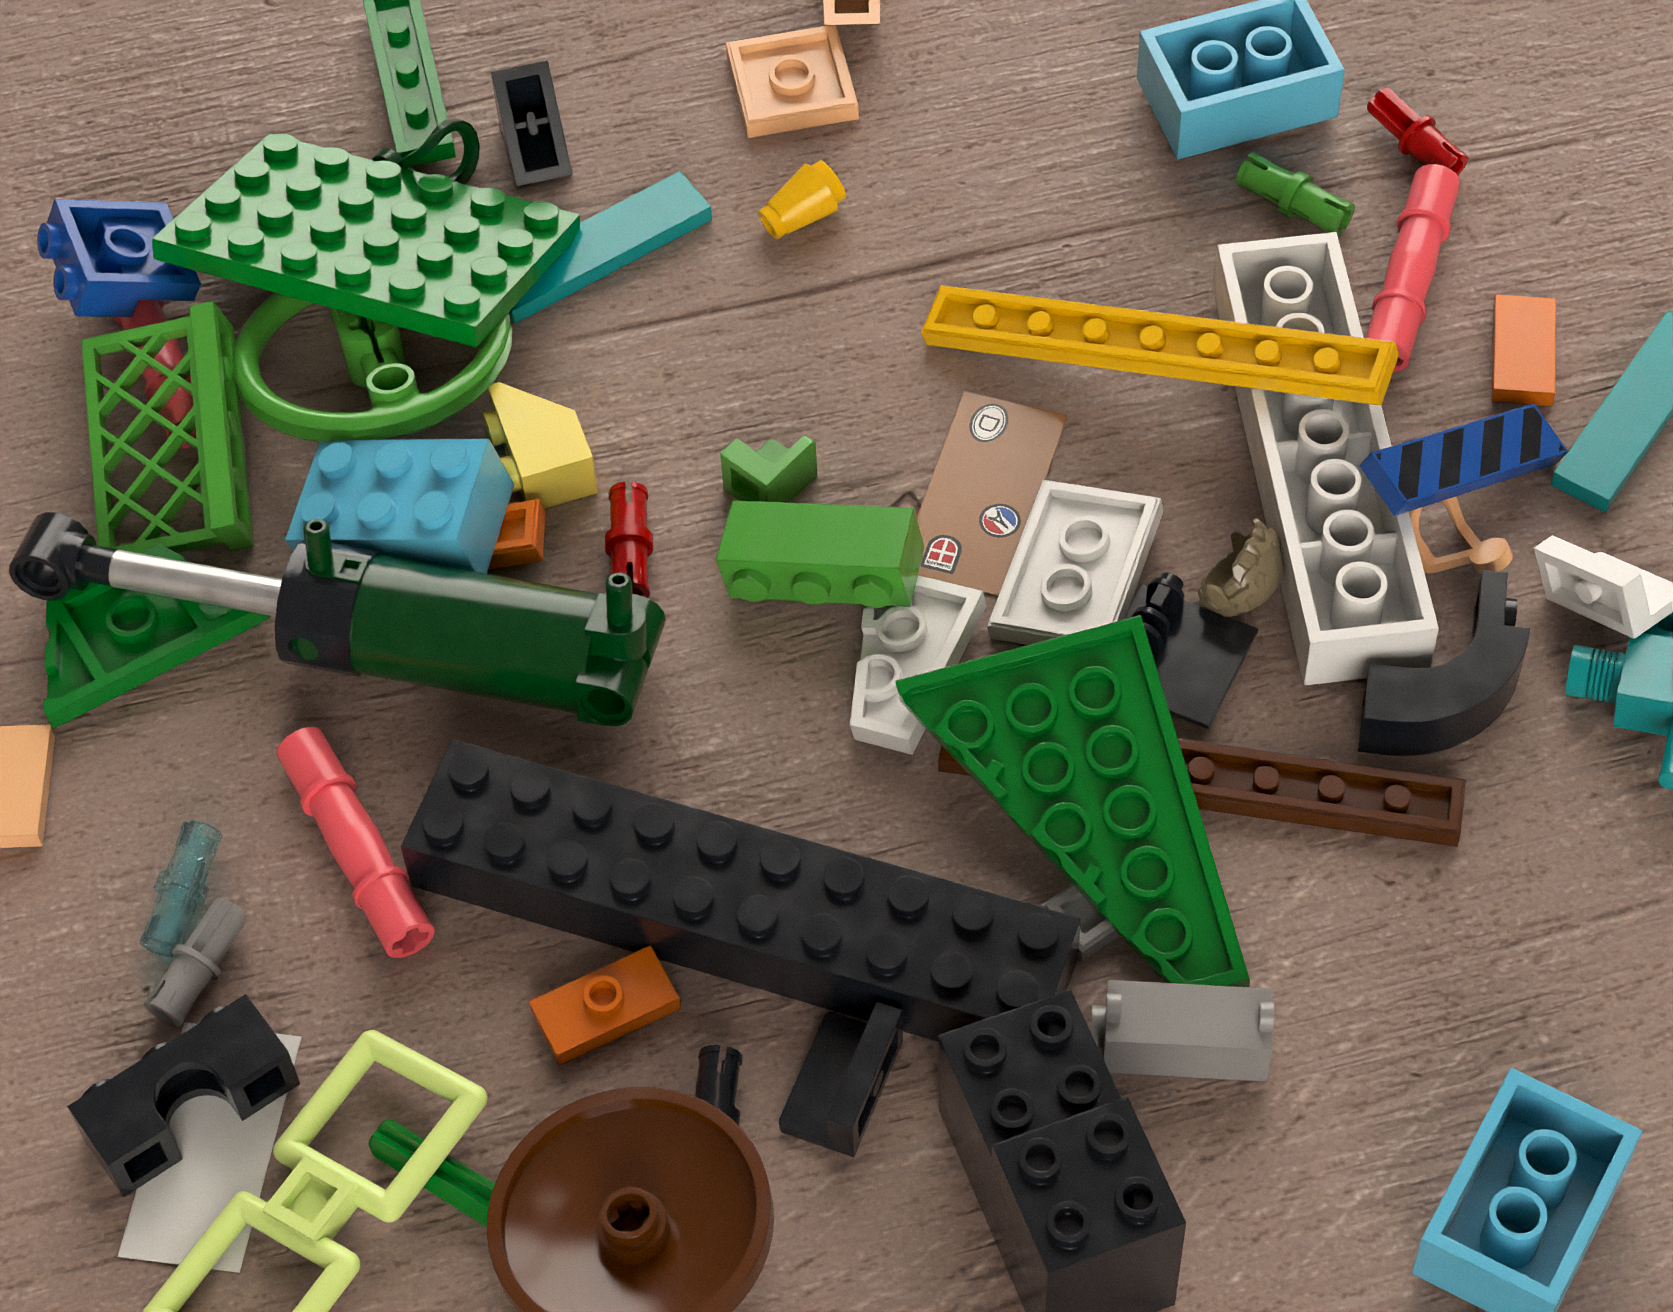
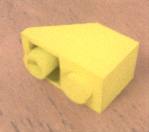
M501 382L493 383L488 388L492 410L482 412V417L488 438L493 447L503 445L506 456L500 458L514 483L512 493L520 491L523 501L540 499L544 509L597 494L598 489L593 456L575 410Z

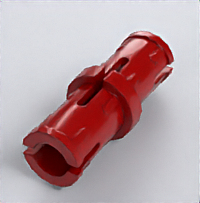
M625 482L614 484L608 492L611 529L605 534V552L611 558V574H627L632 580L633 594L649 598L650 587L648 585L647 557L653 552V534L647 528L648 490L643 484L632 482L631 503H626Z

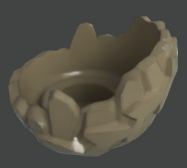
M1258 518L1252 520L1255 529L1248 536L1245 537L1240 531H1235L1231 534L1234 552L1229 553L1227 557L1220 559L1213 566L1209 574L1202 580L1201 587L1198 590L1199 602L1224 617L1239 616L1240 613L1260 607L1273 595L1280 585L1284 572L1281 540L1273 528L1268 529Z

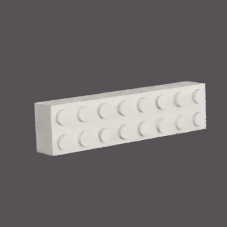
M1337 232L1217 245L1213 294L1219 320L1364 338ZM1235 386L1267 528H1273L1281 540L1284 572L1280 585L1303 685L1366 679L1369 663L1407 668L1431 667L1439 627L1409 512L1394 516L1359 466L1371 452L1392 446L1382 406Z

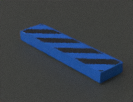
M1530 404L1371 452L1359 466L1392 514L1396 516L1556 465L1568 453V450L1535 404Z

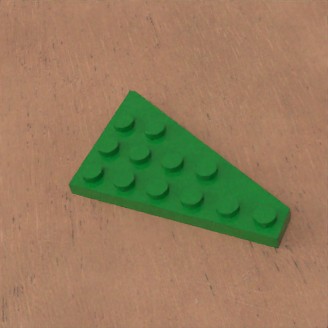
M1141 615L895 681L900 702L1098 913L1113 926L1116 932L1164 983L1250 987L1248 971Z

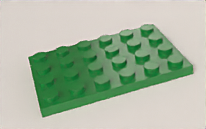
M269 133L152 238L153 259L476 348L571 245L580 229V214L558 209L552 203L531 202L508 196L498 189L477 188L454 182L445 175H428L403 169L391 161H374L351 155L341 148H324L301 142L288 134Z

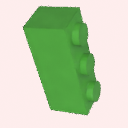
M733 500L716 556V562L729 598H741L751 602L763 600L801 601L811 605L842 603L862 604L872 608L884 606L910 607L925 546L914 508Z

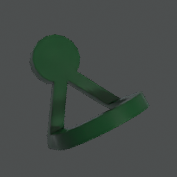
M448 119L437 125L426 141L408 155L402 157L392 149L382 148L372 160L391 161L403 169L415 171L411 166L427 156L446 135L457 131L463 140L464 155L460 166L449 178L454 182L466 184L475 172L479 160L480 144L477 132L470 123L459 119Z

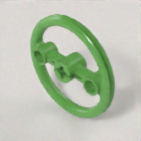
M273 293L253 311L235 341L233 376L238 386V394L246 408L260 421L282 433L315 442L393 439L434 426L459 413L477 400L494 383L506 364L512 347L510 315L508 312L483 339L480 349L473 360L458 375L429 393H420L414 371L407 366L398 326L329 307L332 322L337 327L349 379L353 384L367 388L372 409L354 413L325 412L304 408L282 399L266 386L261 377V357L272 336L289 319L305 308L315 304L279 293Z

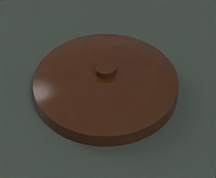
M656 1087L618 1088L599 1092L564 1106L539 1123L521 1140L502 1167L492 1191L487 1215L488 1248L500 1284L517 1312H732L754 1286L769 1254L774 1227L773 1199L763 1162L754 1144L746 1133L720 1109L702 1099L671 1089Z

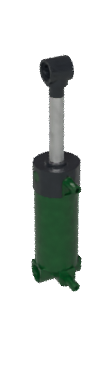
M45 512L37 515L9 564V574L12 581L22 591L38 599L57 600L63 598L69 589L82 591L86 589L89 583L276 616L275 647L279 659L287 664L357 677L364 674L576 713L577 721L602 726L617 727L626 724L632 718L666 621L664 611L657 603L647 597L632 594V580L624 573H614L607 577L605 583L606 594L591 593L383 555L380 551L331 543L329 524L321 519L310 520L304 525V540L298 543L291 554L282 579L97 546L95 538L89 535L88 531L78 521L58 512Z

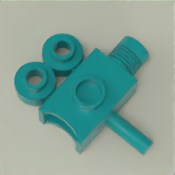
M1672 612L1637 638L1633 639L1630 637L1626 653H1618L1616 651L1612 653L1610 650L1606 651L1598 648L1595 650L1592 647L1574 645L1565 695L1590 700L1593 698L1596 701L1599 698V701L1608 703L1610 701V703L1616 704L1613 727L1667 736L1658 781L1663 787L1673 790Z

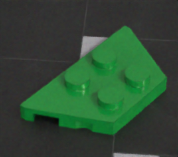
M161 544L141 553L185 561L182 555ZM89 583L86 589L82 591L69 589L63 598L46 600V627L49 633V641L45 645L44 667L48 675L47 699H43V711L47 721L51 724L52 729H55L270 619L271 616L95 583Z

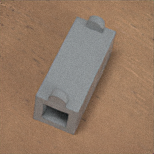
M1107 980L1106 1005H1092L1091 1034L1096 1045L1104 1047L1103 1060L1109 1073L1263 1082L1268 1080L1273 1051V989Z

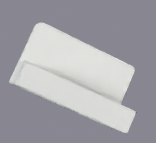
M1553 535L1534 548L1546 599L1633 639L1673 612V582L1606 553H1592Z

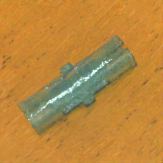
M190 820L189 823L186 821L182 823L171 861L167 869L159 873L154 885L155 891L158 894L150 919L139 941L145 949L161 956L173 957L172 951L176 944L184 945L196 908L204 904L209 892V888L205 883L211 863L223 837L217 828L195 820Z

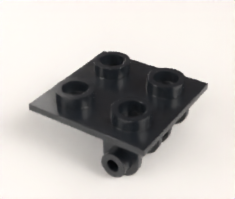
M1165 572L1159 578H1153L1148 586L1141 584L1125 619L1141 615L1170 714L1209 729L1258 633V628L1185 601L1182 590L1184 586L1183 581L1175 574Z

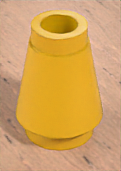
M818 160L811 166L804 163L765 206L757 211V215L767 232L774 239L778 240L785 234L788 235L837 212L838 204L846 199V192L839 178L824 161Z

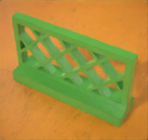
M213 301L190 306L189 317L82 339L98 546L135 553H142L158 544L176 553L223 543L231 551L255 546L241 403L238 386L233 376L235 351L233 325ZM187 337L188 352L173 371L154 359L167 341ZM125 350L135 358L118 380L113 383L102 376L100 355ZM147 366H149L167 379L145 405L127 392ZM189 374H191V383L185 380ZM103 387L109 390L105 396L103 394ZM180 387L193 396V407L181 423L176 426L158 413ZM122 399L140 411V413L122 436L117 438L106 430V418ZM155 421L172 434L155 456L149 460L133 449L132 446L150 423ZM195 428L197 439L190 435ZM108 442L111 443L112 445H114V446L110 449L109 452H108ZM186 442L198 451L199 462L182 482L163 468L182 444ZM127 454L145 468L125 494H122L111 486L110 474ZM159 476L177 488V490L160 512L154 516L138 505L137 501L156 477ZM200 484L202 495L195 491ZM112 497L118 500L117 504L114 507ZM191 498L203 506L205 528L179 533L168 524L186 501ZM130 510L150 522L149 526L135 543L116 546L115 529ZM162 532L168 535L164 537H159Z

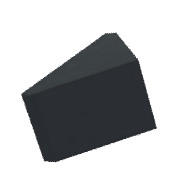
M548 60L491 72L499 128L515 185L521 186L572 175Z

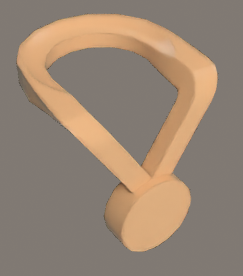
M1457 497L1449 498L1442 502L1458 533L1470 547L1469 550L1443 557H1434L1421 538L1419 531V517L1423 507L1409 511L1424 573H1437L1471 563L1479 574L1482 573V570L1499 572L1508 566L1513 559V553L1505 539L1490 538L1482 542L1467 525Z

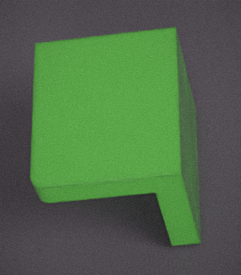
M806 435L801 437L790 449L771 439L757 451L736 438L720 453L723 490L739 501L789 503L818 476L816 442Z

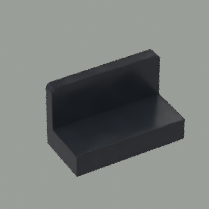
M876 1002L868 1023L832 1011L824 1015L779 1118V1129L782 1133L855 1157L903 1043L902 1010Z

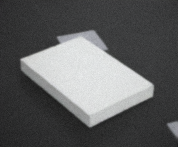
M1043 480L987 627L990 639L1030 645L1124 620L1164 512L1161 498Z

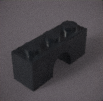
M245 994L229 1005L219 1006L211 1010L199 1024L172 1041L163 1042L152 1047L140 1061L113 1078L93 1084L84 1092L81 1098L67 1107L84 1141L121 1195L125 1197L183 1160L169 1129V1123L174 1112L184 1102L198 1096H216L227 1101L240 1119L244 1121L300 1085V1081L288 1050Z

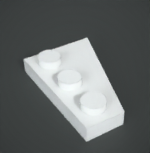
M918 575L910 607L884 606L880 608L866 607L863 609L861 659L857 662L850 718V727L854 740L913 755L926 728L900 702L895 681L959 663L987 607L983 591Z

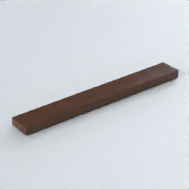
M1178 738L1197 805L1201 810L1458 847L1466 779ZM941 745L938 771L970 776Z

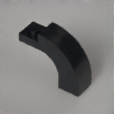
M1482 570L1474 604L1472 640L1467 649L1453 660L1428 668H1407L1369 663L1362 702L1358 752L1391 756H1416L1443 751L1475 737L1501 715L1515 692L1530 633V628L1515 627L1518 601L1517 599L1506 598L1507 572Z

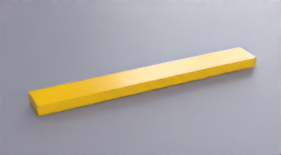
M940 285L921 330V335L926 345L1373 405H1382L1399 357L1396 342L944 285Z

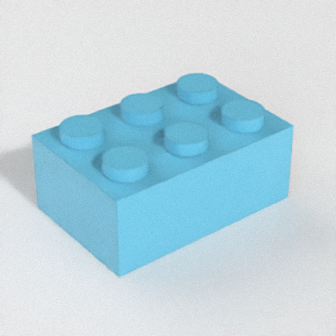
M1258 0L1140 31L1137 80L1177 160L1329 120L1339 115L1345 69L1307 0Z
M489 439L334 440L332 442H319L285 540L292 551H294L298 543L304 540V525L310 520L321 519L329 524L331 543L380 551L383 555L487 574L514 483Z
M1510 1068L1421 1238L1412 1274L1487 1312H1557L1629 1168L1643 1130L1520 1071Z

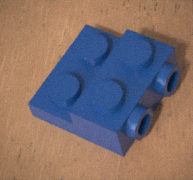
M54 199L47 223H42L39 227L37 245L41 258L53 259L56 266L53 286L57 299L69 300L75 316L132 317L138 300L195 301L201 285L196 271L153 259L152 238L173 220L167 203Z

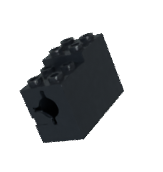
M1071 989L938 1035L939 1112L1025 1312H1157L1175 1305L1186 1221L1129 1098L1121 1099Z

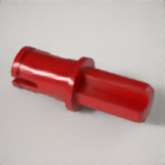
M1387 87L1380 89L1369 100L1367 111L1399 140L1398 150L1402 154H1410L1423 166L1429 164L1445 166L1454 171L1457 176L1463 171L1468 162V156L1441 134L1435 127L1436 122L1433 117L1429 115L1420 117Z

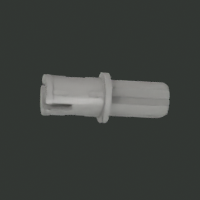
M217 898L213 901L186 944H176L173 949L174 960L159 984L143 1004L151 1014L171 1026L181 1027L195 1000L209 980H217L220 976L221 970L218 965L246 923L243 909L224 898Z

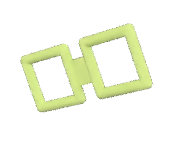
M376 1030L363 1032L273 1147L275 1159L293 1170L268 1203L247 1191L235 1194L144 1308L143 1312H178L247 1224L325 1269L292 1312H328L360 1270L359 1257L354 1252L333 1241L335 1236L358 1207L383 1222L391 1223L397 1221L486 1106L488 1096L485 1089ZM375 1061L452 1102L451 1106L386 1190L309 1147V1144Z

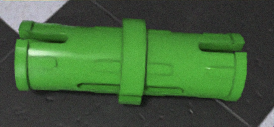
M1256 152L1250 153L1248 155L1249 161L1245 159L1237 174L1236 184L1279 206L1278 212L1289 218L1296 215L1328 233L1337 232L1338 237L1342 234V230L1348 227L1354 214L1355 204L1313 184L1311 176L1302 171L1294 174L1272 163Z

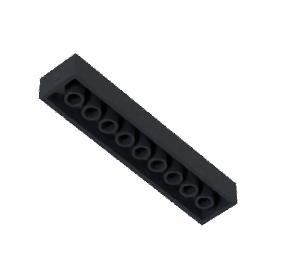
M451 739L400 846L412 887L632 952H637L651 945L659 960L866 1021L869 1020L876 1002H880L902 1010L903 1032L939 1042L938 1035L1067 991L1078 960L1081 918L455 739Z

